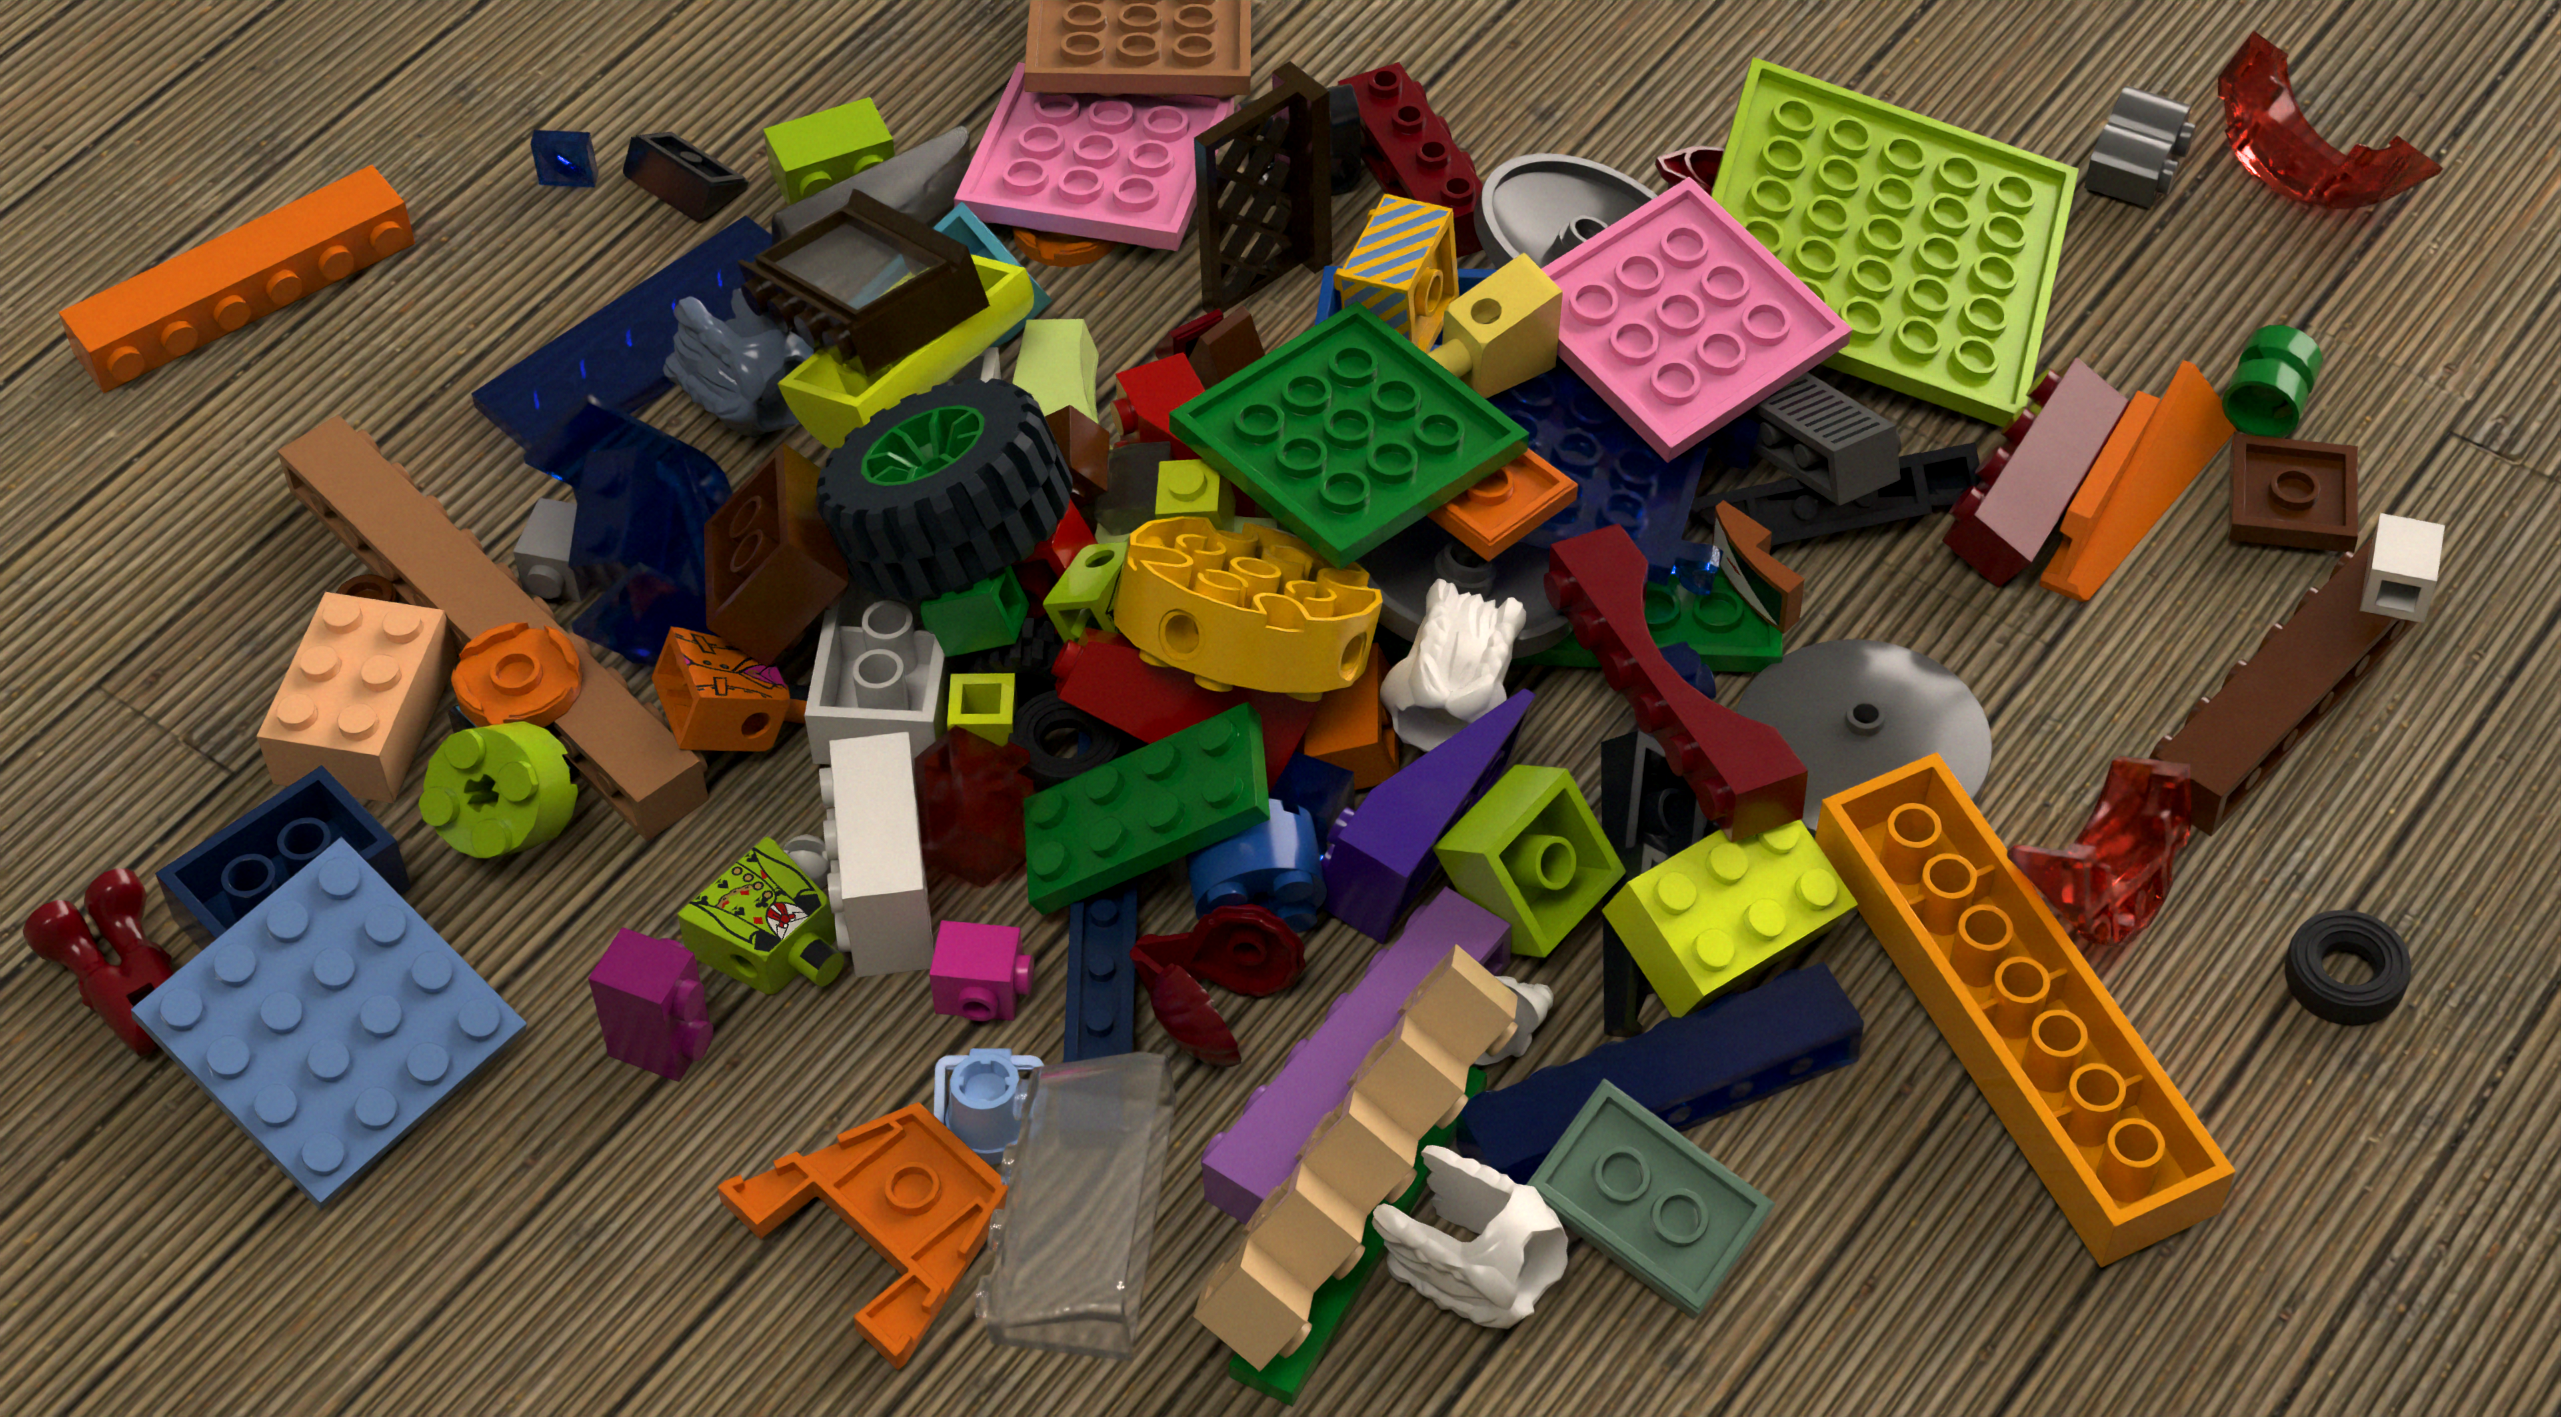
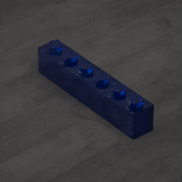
M1824 961L1803 970H1788L1775 977L1771 983L1746 993L1727 994L1719 998L1708 1008L1683 1018H1667L1656 1024L1650 1031L1622 1042L1610 1041L1594 1049L1589 1055L1562 1066H1546L1533 1073L1527 1080L1502 1090H1487L1475 1095L1466 1103L1457 1116L1456 1146L1463 1158L1474 1159L1481 1165H1487L1501 1174L1508 1175L1514 1183L1526 1185L1604 1078L1674 1130L1682 1133L1857 1062L1864 1021Z

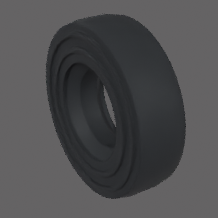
M1053 690L1030 699L1016 712L1013 733H1009L1008 736L1009 757L1018 777L1033 790L1041 792L1124 756L1125 735L1123 730L1058 698L1057 691ZM1061 728L1082 730L1092 741L1085 753L1071 758L1051 756L1043 749L1041 743L1049 732Z
M2352 910L2327 911L2305 921L2292 937L2285 958L2286 981L2296 1000L2305 1009L2321 1019L2342 1025H2365L2388 1016L2403 999L2411 976L2409 951L2398 933L2383 921L2366 913ZM2334 950L2355 952L2370 962L2374 976L2368 982L2361 985H2348L2338 982L2327 975L2322 966V958Z

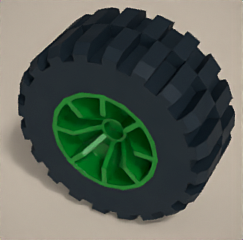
M979 378L963 379L961 384L951 385L948 382L933 386L931 391L917 395L914 393L900 399V404L889 410L883 408L872 415L870 422L862 428L856 427L845 437L844 445L841 448L833 449L827 458L826 468H822L819 474L816 489L817 509L847 564L852 577L865 590L884 599L889 597L898 602H911L914 597H919L923 601L941 599L943 593L951 591L959 594L973 589V584L989 577L991 581L1006 573L1005 568L1015 561L1023 562L1034 553V546L1037 543L1047 541L1056 531L1057 520H1063L1068 510L1073 487L1069 467L1038 402L1034 400L1032 394L1017 385L991 378L986 383Z

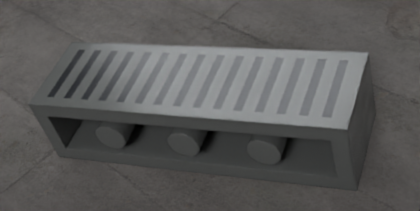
M1808 372L1719 429L1838 506L1901 480L1898 455L1901 451V440L1896 430V425Z

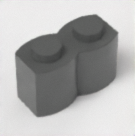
M2126 85L2096 143L2090 158L2084 188L2148 208L2152 207L2158 193L2168 195L2179 168V162L2174 161L2176 155L2186 158L2196 132L2197 125L2188 122L2192 105Z

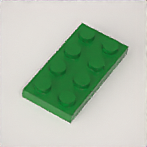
M1245 702L1073 777L1061 784L1025 798L1028 903L1041 915H1046L1270 820L1261 715L1248 702Z

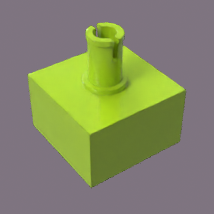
M1515 764L1432 848L1461 896L1512 924L1510 953L1545 958L1626 873L1624 866L1567 768Z

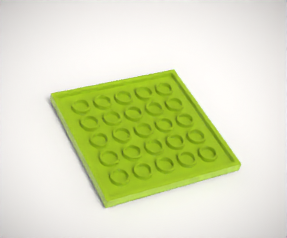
M1753 57L1744 79L1710 196L1853 329L1849 344L1819 364L2001 427H2005L2008 421L2022 407H2027L2029 398L2026 396V393L2033 381L2079 169Z

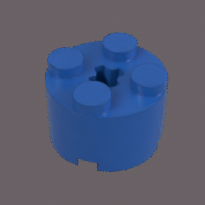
M1269 799L1270 820L1185 855L1197 919L1200 920L1204 914H1210L1219 906L1254 904L1270 910L1275 916L1283 919L1295 933L1312 928L1317 923L1316 910L1323 904L1327 895V888L1311 814L1298 806L1299 815L1284 811L1282 800Z

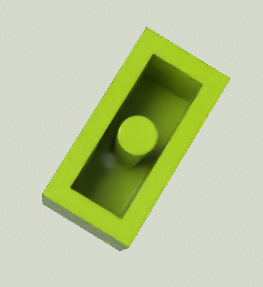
M871 97L763 129L769 169L791 213L850 196L854 188L863 192L898 181L893 138Z

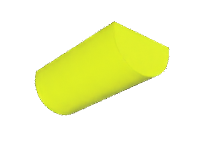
M971 254L989 301V307L869 377L846 364L839 365L828 353L819 349L777 383L787 405L804 428L819 442L831 450L841 448L844 445L845 437L856 427L862 428L869 423L872 415L883 408L886 410L893 408L901 403L900 399L911 394L921 395L931 391L933 386L946 383L1027 316L1033 308L1034 293L1026 268ZM911 275V276L908 277L905 281H903L901 284H903V283L907 282L908 280L912 279L913 276Z

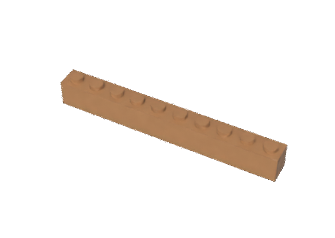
M336 415L277 450L290 492L371 572L388 579L393 584L397 597L404 604L445 611L458 657L466 644L484 631L511 622H528L529 628H538L544 631V625L558 629L573 643L583 673L580 695L567 713L550 725L542 728L547 729L564 745L568 754L564 755L579 769L580 777L646 841H649L709 800L703 774L708 770V767L700 750L679 749L675 736L669 731L668 725L660 711L650 702L642 705L631 694L625 679L614 667L609 666L604 669L594 659L590 647L581 635L575 631L568 634L560 627L547 603L539 596L531 599L521 589L516 576L505 563L499 562L494 564L485 555L481 543L469 529L464 528L460 531L450 521L445 508L436 497L431 494L424 497L415 488L412 478L400 463L394 462L390 464L381 456L377 444L365 430L361 429L356 432L341 416Z

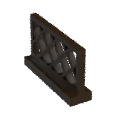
M1291 61L1272 71V91L1194 137L1202 307L1207 314L1218 308L1222 313L1226 312L1300 264H1303L1314 274L1324 269V266L1332 264L1330 91ZM1273 116L1274 122L1265 137L1260 136L1259 134L1266 122ZM1234 139L1220 164H1216L1215 150ZM1252 145L1258 146L1243 173L1238 172V168ZM1275 156L1273 170L1266 181L1262 180V175ZM1230 181L1236 182L1223 206L1218 208V201ZM1253 190H1260L1244 216L1240 215V211ZM1276 200V210L1268 223L1262 222ZM1232 224L1237 225V229L1224 250L1221 251L1220 244ZM1255 232L1261 233L1247 257H1241ZM1277 243L1281 247V252L1265 262ZM1238 267L1239 270L1231 283L1222 289L1233 268Z

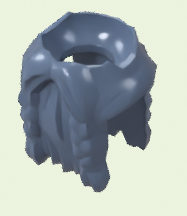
M741 288L733 290V298L731 300L736 318L729 319L725 323L709 314L698 299L690 296L679 300L678 305L674 308V315L679 321L678 332L673 336L675 353H671L666 358L663 367L664 374L668 380L680 385L691 396L692 402L703 405L708 412L715 413L724 425L741 435L757 438L775 430L795 426L799 421L787 405L777 383L814 354L813 348L809 347L796 334L790 331H782L769 318L763 315H755L747 305Z

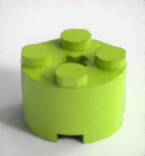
M525 721L465 729L451 734L442 742L428 763L423 784L424 792L420 796L418 803L423 820L427 824L434 826L437 834L455 850L476 858L498 857L533 849L543 842L556 838L572 818L578 788L577 784L571 785L569 768L562 756L563 754H568L564 745L547 729Z

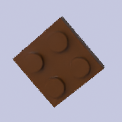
M2234 433L2230 449L2228 540L2338 552L2351 551L2354 553L2358 540V446Z

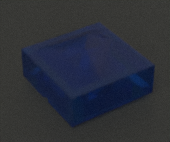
M534 130L530 145L539 185L595 188L599 173L590 132Z

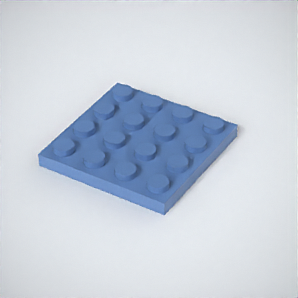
M342 837L131 1009L132 1019L319 1210H322L523 1035L527 1027V1023Z

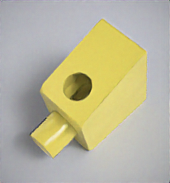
M1524 252L1448 305L1444 311L1442 345L1430 351L1427 355L1484 399L1556 367L1563 291Z

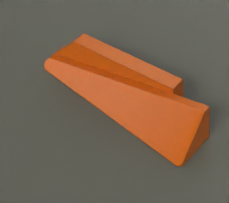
M2185 360L2182 361L2161 402L2158 397L2139 390L2136 392L2067 509L2059 530L2064 533L2063 540L2042 573L2039 582L2040 587L2079 602L2089 601L2236 432L2237 428L2225 416L2222 400L2195 364Z

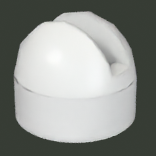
M808 834L796 836L788 841L783 851L820 889L828 884L827 874L831 873V860L827 859L825 842L817 836Z

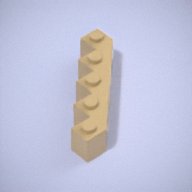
M1455 944L1410 992L1397 1011L1401 1015L1397 1025L1383 1040L1380 1039L1374 1043L1346 1084L1351 1089L1346 1097L1332 1112L1329 1111L1323 1115L1294 1156L1299 1163L1293 1172L1279 1187L1276 1186L1270 1190L1241 1231L1246 1238L1241 1243L1238 1252L1227 1263L1222 1262L1218 1264L1201 1289L1193 1317L1259 1372L1277 1353L1283 1358H1287L1303 1343L1312 1328V1324L1307 1320L1314 1292L1331 1275L1337 1280H1341L1357 1264L1365 1251V1246L1361 1244L1367 1215L1383 1199L1392 1204L1410 1187L1417 1175V1171L1413 1167L1418 1141L1434 1124L1440 1129H1444L1459 1115L1468 1101V1097L1464 1093L1469 1067L1484 1051L1490 1057L1496 1055L1509 1042L1517 1030L1518 1025L1513 1021L1515 1020L1518 996L1460 946Z

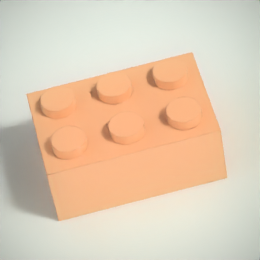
M330 592L324 593L257 734V739L273 784L290 786L322 765L353 797L394 804L458 659L444 610Z

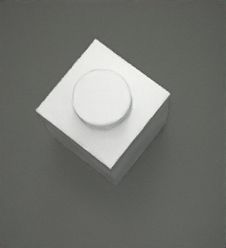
M2380 513L2368 554L2360 611L2415 622H2425L2437 583L2445 525Z

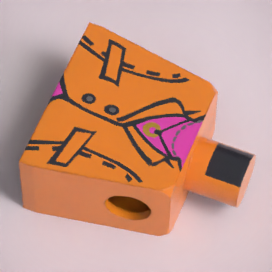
M671 626L651 679L679 749L765 752L773 747L783 721L806 723L804 715L810 687L784 683L774 660L766 667L721 637Z

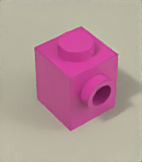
M941 920L929 973L935 1014L963 1016L974 1021H988L990 1019L1015 1020L1019 995H1030L1034 977L1033 955H1024L1021 927Z

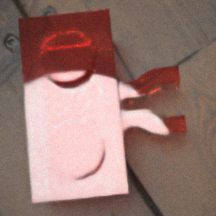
M955 725L914 758L924 862L984 888L1026 856L1020 800L1032 792L1034 788L1033 780L1017 773V771L1030 762L1029 750L1010 741L1001 747Z

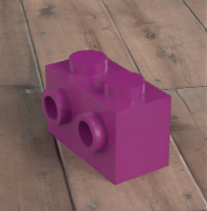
M622 927L588 977L608 1056L680 1082L693 1060L699 1061L706 1054L713 1037V1025L709 1020L704 998V986L700 981L695 955L675 940L669 938L657 940Z

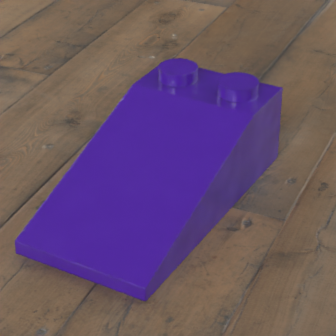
M1524 688L1372 789L1357 811L1347 806L1335 821L1327 837V841L1332 843V845L1321 860L1327 895L1320 907L1383 945L1439 865L1440 861L1432 848L1494 786L1508 766L1536 694Z

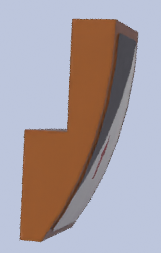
M1723 500L1715 507L1712 551L1726 579L1741 598L1766 622L1784 634L1800 620L1805 579L1769 555L1771 531Z

